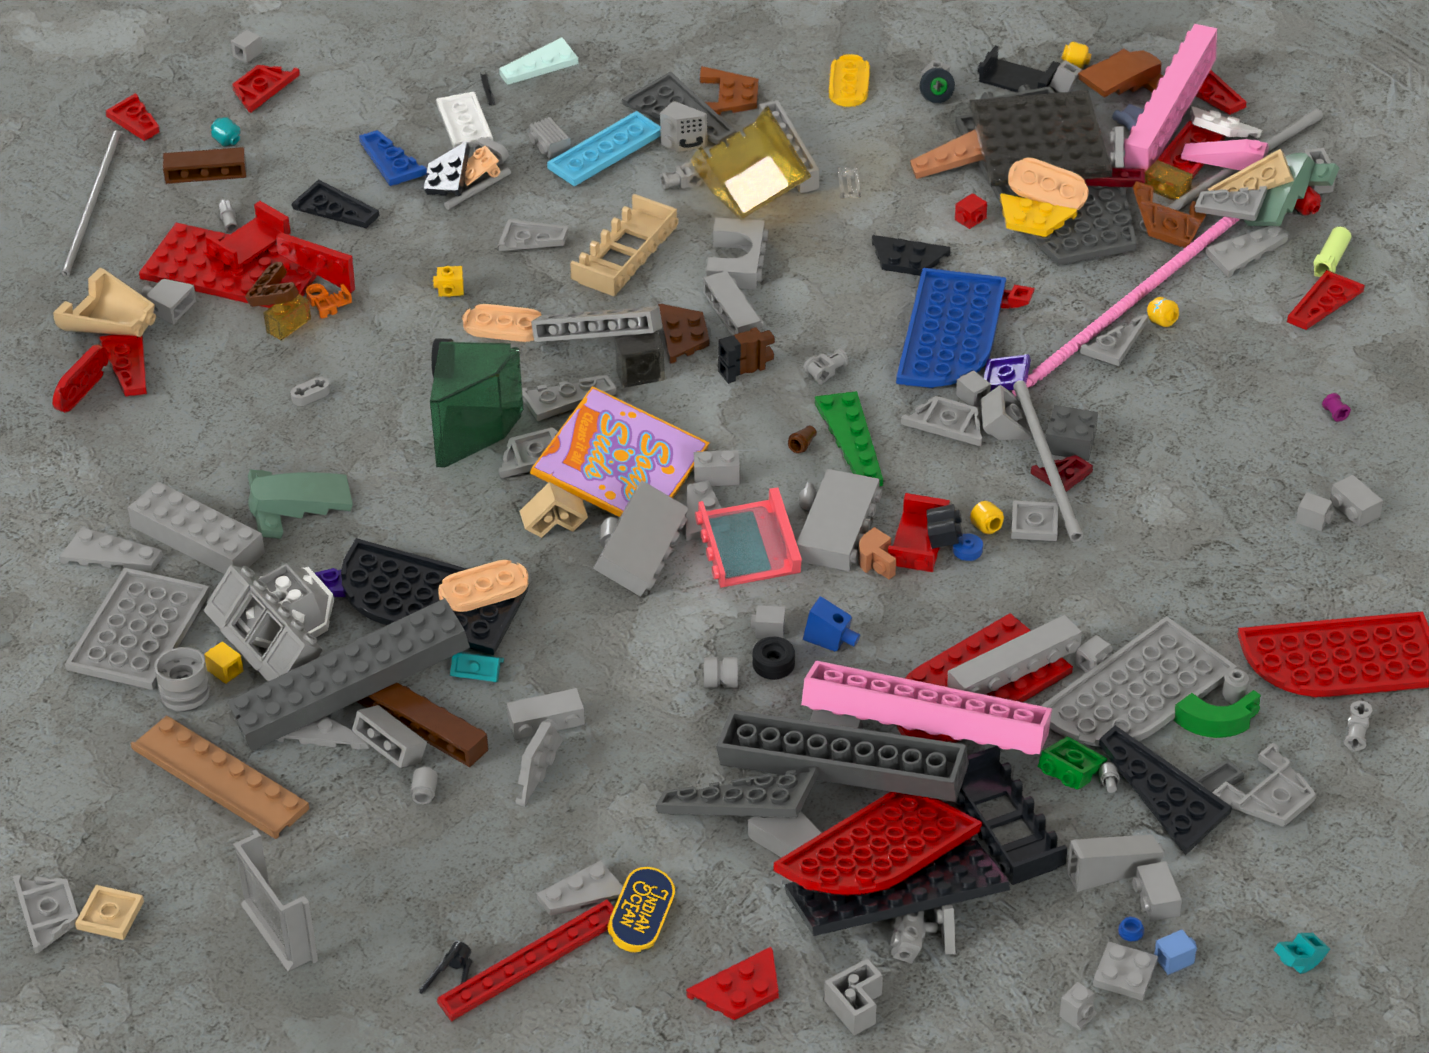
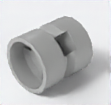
M704 657V688H718L720 684L724 688H738V658L724 657L720 661L718 657Z

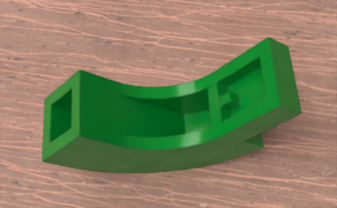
M1253 690L1232 705L1214 706L1191 693L1175 704V718L1173 721L1184 729L1204 737L1225 738L1235 736L1250 728L1251 718L1255 717L1260 710L1261 695Z

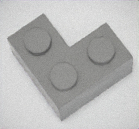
M868 958L826 980L824 985V1001L854 1036L876 1024V1003L873 999L882 995L883 975Z

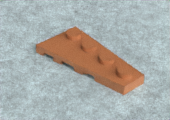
M981 126L910 160L914 175L918 179L994 157L985 131Z

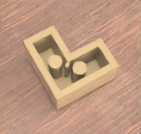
M551 482L520 510L525 529L541 538L556 524L574 532L588 518L582 499Z

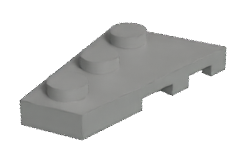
M1260 186L1259 190L1240 188V191L1228 192L1226 189L1202 191L1196 202L1195 212L1256 221L1267 194V186Z
M508 219L498 243V251L564 246L569 233L568 226Z
M709 480L687 485L688 519L686 521V541L701 538L700 531L702 527L697 525L695 518L699 502L703 501L706 511L722 509ZM726 517L709 520L713 535L730 531V524Z
M599 861L538 892L537 900L547 913L553 916L580 910L584 905L593 903L598 905L606 899L619 898L623 886L604 863Z

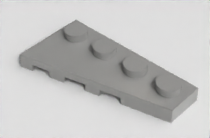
M1268 226L1206 247V255L1229 278L1235 270H1242L1247 267L1248 262L1252 260L1257 261L1263 253H1270L1288 241V235L1280 226Z
M607 375L579 379V383L565 381L559 382V386L548 388L546 385L537 386L536 390L527 391V388L519 389V396L536 420L540 421L575 409L592 386L609 395H615L617 391Z
M82 527L60 555L59 559L61 564H69L70 561L79 562V565L83 566L97 563L102 564V567L106 568L120 565L123 566V569L153 571L163 558V552L157 548Z

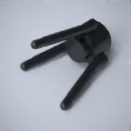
M454 942L442 962L419 989V993H423L448 965L454 969H459L463 966L461 984L467 981L469 968L473 962L469 958L471 954L470 947L463 942Z

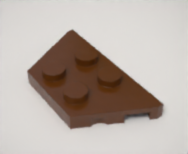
M658 304L670 364L677 362L676 358L683 354L689 356L697 350L710 346L703 312Z

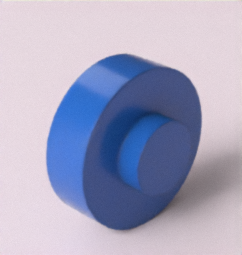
M963 534V536L959 537V544L953 545L954 555L965 561L976 560L983 552V541L974 534Z

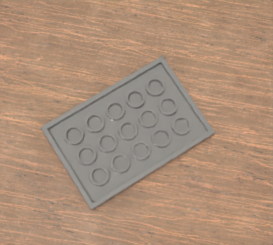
M124 568L65 663L66 670L153 690L157 684L154 668L156 660L166 651L179 647L210 594L209 586Z

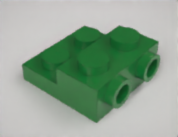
M1067 736L1042 750L1037 767L1044 774L1061 780L1065 786L1079 790L1091 782L1093 774L1098 772L1100 766L1106 763L1108 759Z

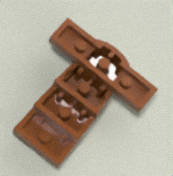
M1125 48L1113 54L1110 58L1078 73L1080 81L1104 98L1114 92L1120 95L1128 89L1135 92L1142 86L1153 92V90L1158 88L1160 78L1164 76L1161 74L1162 63L1156 56L1143 50L1129 52Z

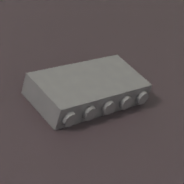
M832 469L826 470L797 541L802 562L850 571L852 563H856L858 559L859 541L864 532L869 531L870 517L875 516L876 502H880L882 497L879 479Z
M641 480L593 569L641 597L646 589L651 590L656 581V578L653 577L654 574L658 575L663 568L664 563L661 561L662 559L666 560L672 550L669 547L670 543L674 545L680 535L677 529L681 530L688 519L685 517L688 507Z

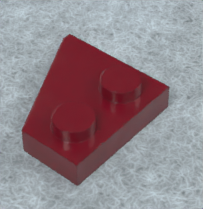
M1077 455L1069 456L1062 460H1054L1066 492L1093 472V465ZM1033 465L1031 467V474L1051 486L1045 467L1039 468L1038 465Z

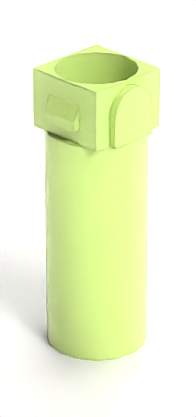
M1335 227L1332 230L1320 254H1317L1314 260V276L1321 277L1326 270L1335 273L1336 267L1352 237L1348 229Z

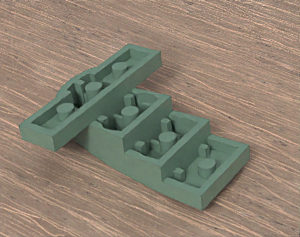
M1293 153L1285 156L1294 181L1268 189L1256 221L1244 220V222L1248 226H1281L1285 214L1293 212L1297 199H1304L1307 187L1332 186L1339 167L1336 164H1316L1306 153Z
M250 469L248 473L250 486L248 506L256 518L258 532L262 533V537L281 539L283 528L280 515L302 519L304 512L326 515L328 509L351 511L353 506L347 476L343 474L305 472L272 475V472L253 469Z

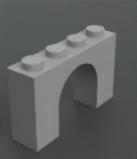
M715 218L713 247L738 248L748 253L738 258L708 257L706 276L727 271L731 278H735L739 289L757 290L758 281H762V269L760 268H764V255H766L767 244L764 241L768 242L769 230L765 229V220Z

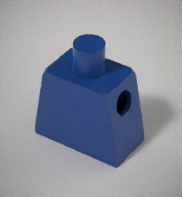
M820 596L809 611L802 640L835 652L839 650L843 642L855 647L860 634L849 629L852 620L850 614Z

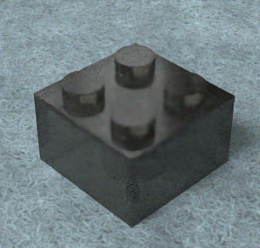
M658 331L615 339L617 374L623 388L665 380L664 347Z

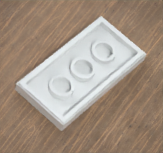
M475 92L436 99L437 107L453 148L466 141L470 147H473V144L481 137L493 141V136Z

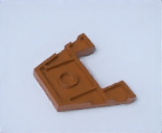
M701 67L700 83L720 84L718 102H705L718 115L732 110V113L757 109L759 79Z
M1136 181L1133 191L1148 236L1182 248L1190 245L1206 216L1205 213L1195 212L1196 202L1193 201L1191 203L1189 214L1153 202L1152 186Z

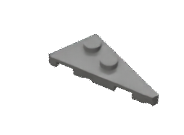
M1144 314L1132 320V324L1126 327L1121 325L1107 334L1097 337L1096 342L1089 346L1083 344L1080 348V354L1119 366L1147 324L1148 315Z
M327 716L277 739L279 742H284L285 738L298 739L300 744H316L336 747L337 743L350 744L351 749L360 750L372 747L352 732L351 729Z

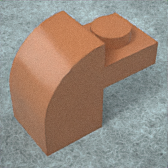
M875 527L861 537L859 541V566L865 573L874 569L878 574L888 579L895 576L896 558L888 554L889 545L891 546V537Z

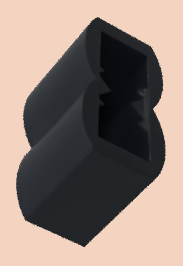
M954 504L927 509V528L932 549L959 544V537L963 536L960 524L962 523L960 510H955Z

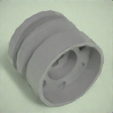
M189 647L170 649L159 656L154 668L162 703L167 708L177 711L195 709L202 705L210 694L203 655L198 650Z

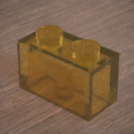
M1156 160L1145 171V184L1153 187V193L1175 201L1191 190L1193 174Z
M299 294L289 302L277 303L264 312L266 332L282 341L311 320L309 299Z

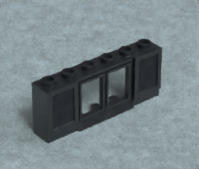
M994 746L968 755L969 764L956 803L963 807L965 814L982 822L980 832L977 833L979 838L986 842L991 857L995 858L1000 870L1006 875L1010 883L1015 885L1066 865L1067 847L1066 845L1057 847L1058 837L1056 832L1051 831L1047 833L1045 830L1046 818L1044 814L1035 815L1032 796L1023 797L1022 781L1020 779L1014 781L1011 779L1012 769L1010 763L1001 764V748ZM1007 795L1016 811L985 821L976 805ZM1023 819L1032 835L1001 845L991 829Z

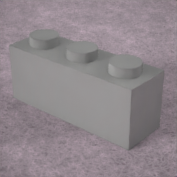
M577 688L507 703L508 721L514 740L534 736L542 721L552 724L556 731L585 725L584 707Z
M379 705L357 711L352 732L399 768L421 763L427 741Z

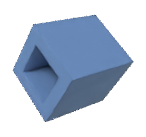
M1182 929L1156 940L1154 955L1158 956V963L1169 975L1194 964L1197 946L1195 941L1188 937Z

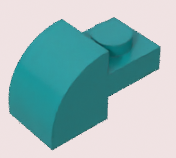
M1311 932L1298 933L1294 941L1278 942L1274 951L1280 956V960L1285 965L1293 967L1300 974H1303L1316 967L1328 954L1330 948Z

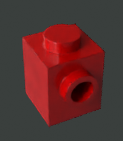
M973 193L955 204V220L971 229L987 218L988 202Z

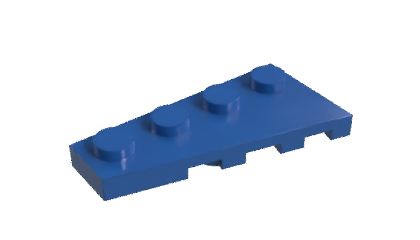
M378 130L359 135L361 145L389 186L427 174L426 167L423 165L419 166L413 157L406 156L404 150L400 147H395L393 142Z

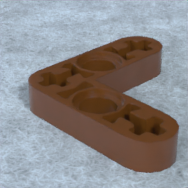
M282 262L271 264L246 293L245 298L251 307L285 303L299 295V291L293 282L279 284L287 274V270Z

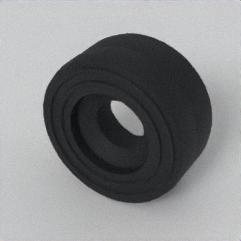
M766 637L758 641L752 651V664L755 672L759 676L771 680L782 679L788 676L795 666V650L793 645L781 637ZM778 656L780 659L769 660L768 657Z

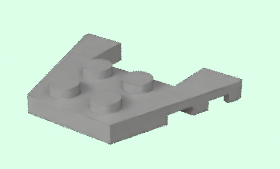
M1274 743L1270 744L1258 756V761L1274 772L1247 795L1228 782H1224L1212 792L1232 806L1233 809L1285 827L1316 799V793L1300 773H1295L1290 766L1291 762L1286 757H1282L1278 752L1279 748Z

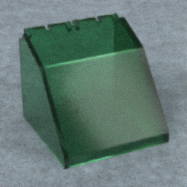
M440 342L430 397L436 467L445 468L503 440L521 418L524 407L518 347L511 348V343Z

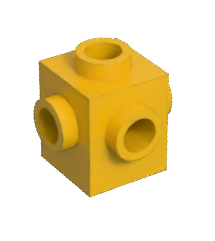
M462 266L437 267V276H433L434 288H438L439 297L464 295Z

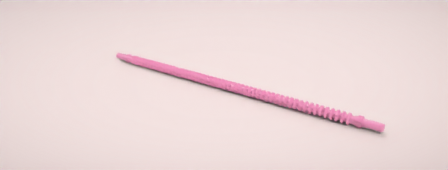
M1223 217L1215 223L1208 231H1205L1204 234L1173 257L1172 260L1165 263L1164 266L1103 313L1102 316L1098 317V319L1068 341L1060 350H1057L1056 353H1053L1052 356L1032 371V374L1028 375L1027 388L1034 386L1038 380H1042L1043 377L1054 371L1055 368L1070 358L1074 352H1077L1083 344L1096 337L1097 334L1112 324V322L1159 286L1171 274H1174L1182 265L1189 262L1190 259L1206 248L1207 245H1210L1211 242L1221 236L1240 219Z

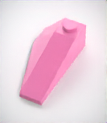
M1249 139L1188 143L1184 146L1181 159L1241 171L1266 157L1269 146L1268 143Z

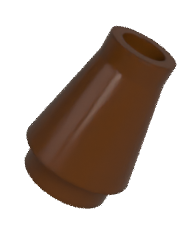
M809 425L791 434L788 440L790 450L794 453L805 452L817 434L816 429Z

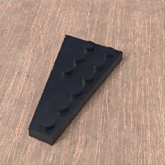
M1116 725L1100 738L1099 746L1185 855L1231 813L1232 806Z

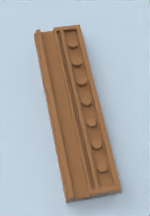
M165 716L136 742H131V748L274 839L279 837V832L286 826L290 827L309 810V803L169 716Z

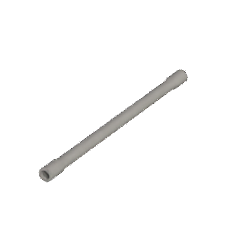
M1017 381L1013 388L1018 401L1021 403L1063 515L1068 535L1072 542H1078L1083 539L1084 535L1074 515L1033 407L1031 395L1024 381Z

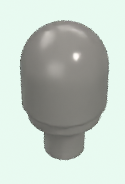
M806 483L805 488L800 492L799 504L806 511H810L817 495L812 483Z
M1103 763L1099 768L1100 782L1104 787H1107L1109 793H1113L1117 790L1116 785L1120 779L1119 772L1113 763Z

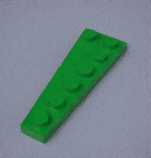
M857 391L815 396V406L823 420H826L828 429L834 435L837 446L843 451L844 458L847 464L850 465L852 473L879 479V487L883 486V476Z

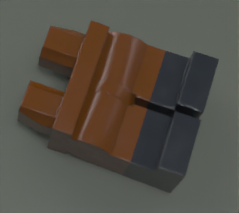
M755 327L750 329V331L719 339L718 372L729 384L736 381V376L741 374L754 373L757 369L759 371L765 370L766 362L774 360L772 348L770 346L766 347L775 343L774 335L770 330L760 332Z

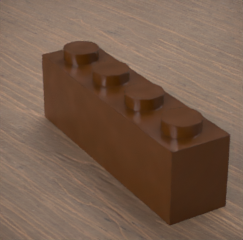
M244 147L163 153L165 184L247 178Z

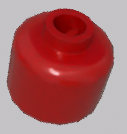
M1308 186L1304 199H1297L1294 208L1303 216L1315 214L1321 207V196L1312 187Z

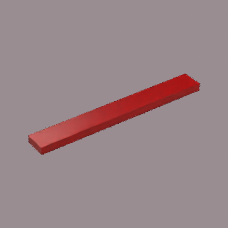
M606 899L439 996L437 1003L452 1022L607 931L614 906Z

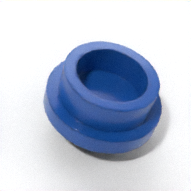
M1127 917L1119 924L1118 933L1124 940L1137 941L1144 935V926L1139 919Z

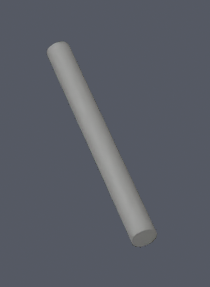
M506 167L500 171L497 177L490 176L462 192L461 196H455L444 203L445 208L449 210L511 174L510 169Z

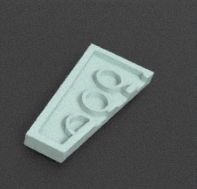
M560 38L499 68V74L505 83L509 85L578 64V57L566 41Z

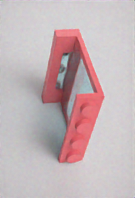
M778 487L769 489V500L711 511H706L703 501L699 502L698 511L695 512L696 523L702 527L700 531L703 543H707L708 561L713 562L714 580L718 579L720 588L801 573L802 558Z

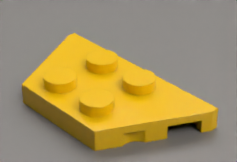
M1003 193L1000 194V203L1003 208L1002 212L1005 218L1006 229L1047 237L1054 230L1064 226L1067 219H1075L1077 216V209L1051 205L1047 202L1043 203Z

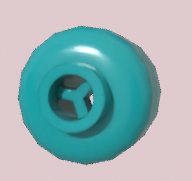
M217 118L212 123L211 136L222 146L235 145L240 140V127L230 118Z

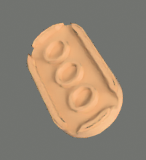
M1023 158V160L1016 161L1011 166L1008 174V183L1011 189L1017 195L1024 198L1079 210L1086 203L1088 197V187L1080 175L1035 158Z
M480 304L475 306V309L471 310L470 308L464 313L463 327L467 333L476 337L529 342L534 341L531 321L542 315L541 312L535 309Z
M499 560L453 573L442 580V584L439 585V600L446 598L453 611L464 612L521 595L527 589L528 572L519 563L516 565L511 563L510 560Z

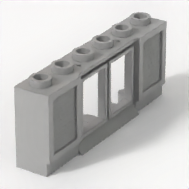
M230 565L207 601L204 612L254 669L259 671L267 681H270L317 659L323 651V648L317 643V638L304 629V624L292 616L291 610L280 604V599L266 589L267 585L254 576L255 572L247 566L241 568ZM254 598L264 609L248 634L245 635L239 631L235 624L251 599ZM271 616L281 628L262 656L259 649L252 645V643Z

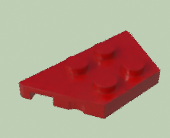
M257 65L232 84L233 91L247 111L251 113L300 76V71L298 68H293L292 71H282V67Z
M770 946L686 989V996L691 1000L697 998L705 1002L706 1007L714 1011H720L724 1016L733 1020L777 999L778 984L773 949Z

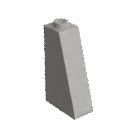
M801 811L798 817L792 818L754 816L748 819V837L781 858L821 834Z
M1153 834L1071 840L1067 874L1076 891L1079 892L1136 876L1137 866L1162 862L1164 849L1160 843H1157Z

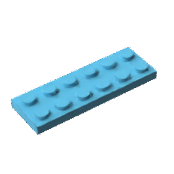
M635 111L548 161L547 168L571 185L576 186L660 137L661 127L638 111Z

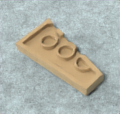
M1279 149L1213 185L1208 190L1226 189L1228 192L1240 191V188L1259 190L1260 186H1267L1268 190L1292 182L1294 179L1285 155Z

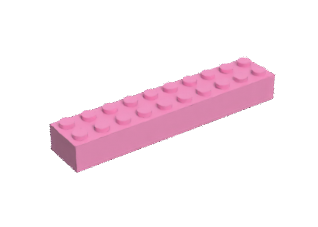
M1194 24L1191 31L1187 32L1184 43L1181 42L1179 46V52L1173 56L1172 64L1167 66L1165 76L1160 78L1158 88L1153 90L1151 100L1146 102L1143 114H1139L1136 126H1132L1129 138L1124 140L1125 168L1144 169L1145 180H1148L1152 174L1154 162L1166 149L1216 61L1217 28Z
M815 661L804 679L801 705L808 706L812 710H828L836 715H852L860 720H876L884 725L896 724L908 730H925L932 735H949L956 740H973L977 744L997 745L1005 750L1017 749L1029 755L1041 753L1048 737L1052 708L821 661Z

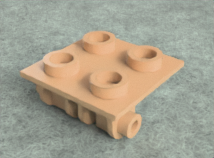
M486 146L477 149L468 159L464 183L467 186L485 172L491 177H497L500 174V168L496 164L499 160Z

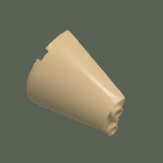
M99 268L88 278L89 295L74 310L72 303L65 301L53 312L55 324L64 331L141 337L148 325H153L156 319V314L153 313L155 304L103 268Z

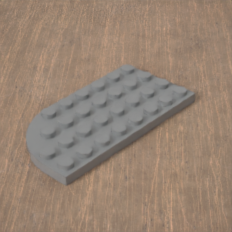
M1166 616L1041 706L1052 708L1049 728L1063 737L1068 736L1079 743L1099 746L1100 738L1114 725L1137 741H1141L1157 732L1175 718V704L1191 693L1202 699L1224 682L1226 672L1237 669V666Z

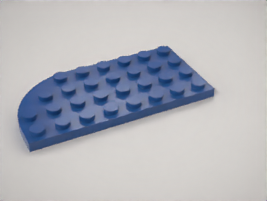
M923 268L899 364L896 384L934 388L955 384L958 378L973 370L978 373L985 366L992 352L1006 286V277Z

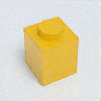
M220 642L204 654L207 671L225 684L243 672L241 655L224 642Z

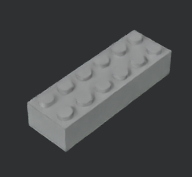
M156 482L128 507L132 528L223 574L226 573L230 565L241 568L243 566L250 567L265 553L262 533L160 482Z

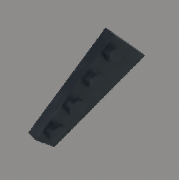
M319 179L291 203L294 210L363 228L370 226L380 216L379 210Z

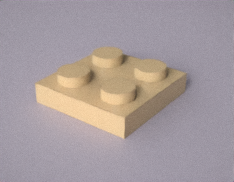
M96 885L75 922L76 929L124 940L144 903L143 895Z

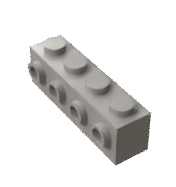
M727 271L703 277L704 295L731 335L750 331V329L755 327L761 332L763 327L762 318L760 315L757 316L752 303L747 301L743 290L738 288L735 278H731Z

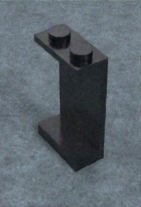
M995 45L990 52H987L985 60L979 63L977 73L981 83L1018 93L1019 87L1022 85L1025 87L1026 84L1030 86L1031 90L1049 87L1060 63L1053 61L1046 72L1004 61L998 59L999 46Z

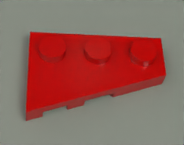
M136 93L106 110L107 118L143 141L150 139L160 132L159 125L152 115L147 112L143 102H140L139 96Z

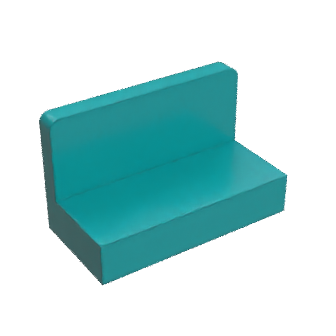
M459 652L452 656L450 676L498 682L500 663H504V658Z

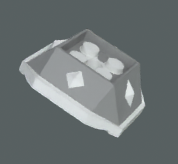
M286 563L267 575L260 576L259 580L267 585L266 589L280 599L279 602L282 606L291 610L292 616L304 624V629L308 633L318 637L328 631L329 619L334 603L333 593L309 567L300 568ZM254 598L251 599L236 623L245 635L248 634L264 609ZM271 616L254 640L253 644L255 646L268 648L281 627Z

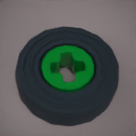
M932 68L922 75L919 89L927 101L943 103L952 96L955 90V81L949 71L942 68ZM936 81L942 84L938 90L933 88L936 85Z

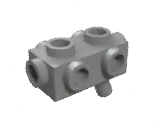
M924 911L893 918L892 927L895 928L891 938L893 958L913 963L922 948V939L925 937L926 932H937L938 925L936 922H923Z

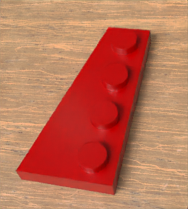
M1210 69L1196 97L1229 115L1246 108V101Z
M282 232L276 237L278 254L339 288L344 284L350 294L355 290L353 257L351 255Z
M131 335L100 336V344L108 350L109 363L124 395L137 396L147 394L143 335L141 337Z

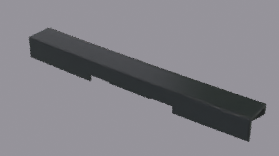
M480 71L488 104L495 105L487 73L481 75Z

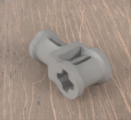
M692 161L676 166L673 172L660 173V180L664 190L676 185H680L681 189L686 187L696 188L702 184L704 179L703 175L698 172L696 163Z
M839 348L829 356L821 354L817 357H810L803 365V371L806 374H811L818 384H823L835 375V369L847 366L849 360L844 350Z
M1355 701L1350 707L1352 715L1347 721L1349 730L1348 736L1344 739V745L1353 751L1365 749L1367 744L1365 734L1369 728L1368 719L1372 714V707L1365 701Z

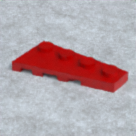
M1326 270L1288 315L1287 323L1307 330L1364 292L1365 285Z

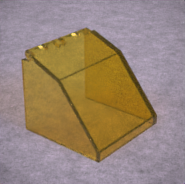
M768 106L763 109L755 120L756 122L743 128L745 137L738 131L726 139L728 147L722 141L710 148L709 152L712 157L709 158L701 146L691 158L694 169L711 192L740 220L812 177Z

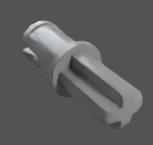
M221 200V203L218 205L220 219L224 222L226 232L233 233L238 230L235 219L236 213L232 210L230 201Z

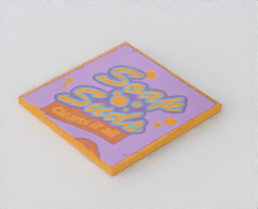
M592 386L533 465L530 474L548 483L551 482L567 492L621 517L641 480L674 498L694 469V452L706 451L709 442Z

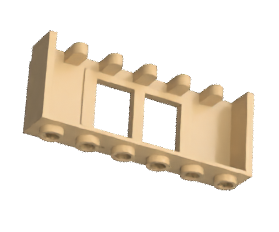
M633 194L632 210L627 206L623 207L622 221L614 217L611 221V233L606 229L601 231V244L594 240L591 242L590 256L582 252L579 256V263L575 261L570 263L571 279L578 281L581 285L615 296L630 280V277L634 276L636 270L646 262L651 253L656 251L660 243L662 244L678 225L677 209ZM625 233L646 240L638 250L616 243ZM610 249L631 256L623 266L602 259Z

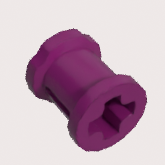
M1331 393L1324 398L1322 406L1325 410H1329L1332 413V418L1336 422L1343 421L1349 416L1351 409L1340 401L1341 398L1337 393Z

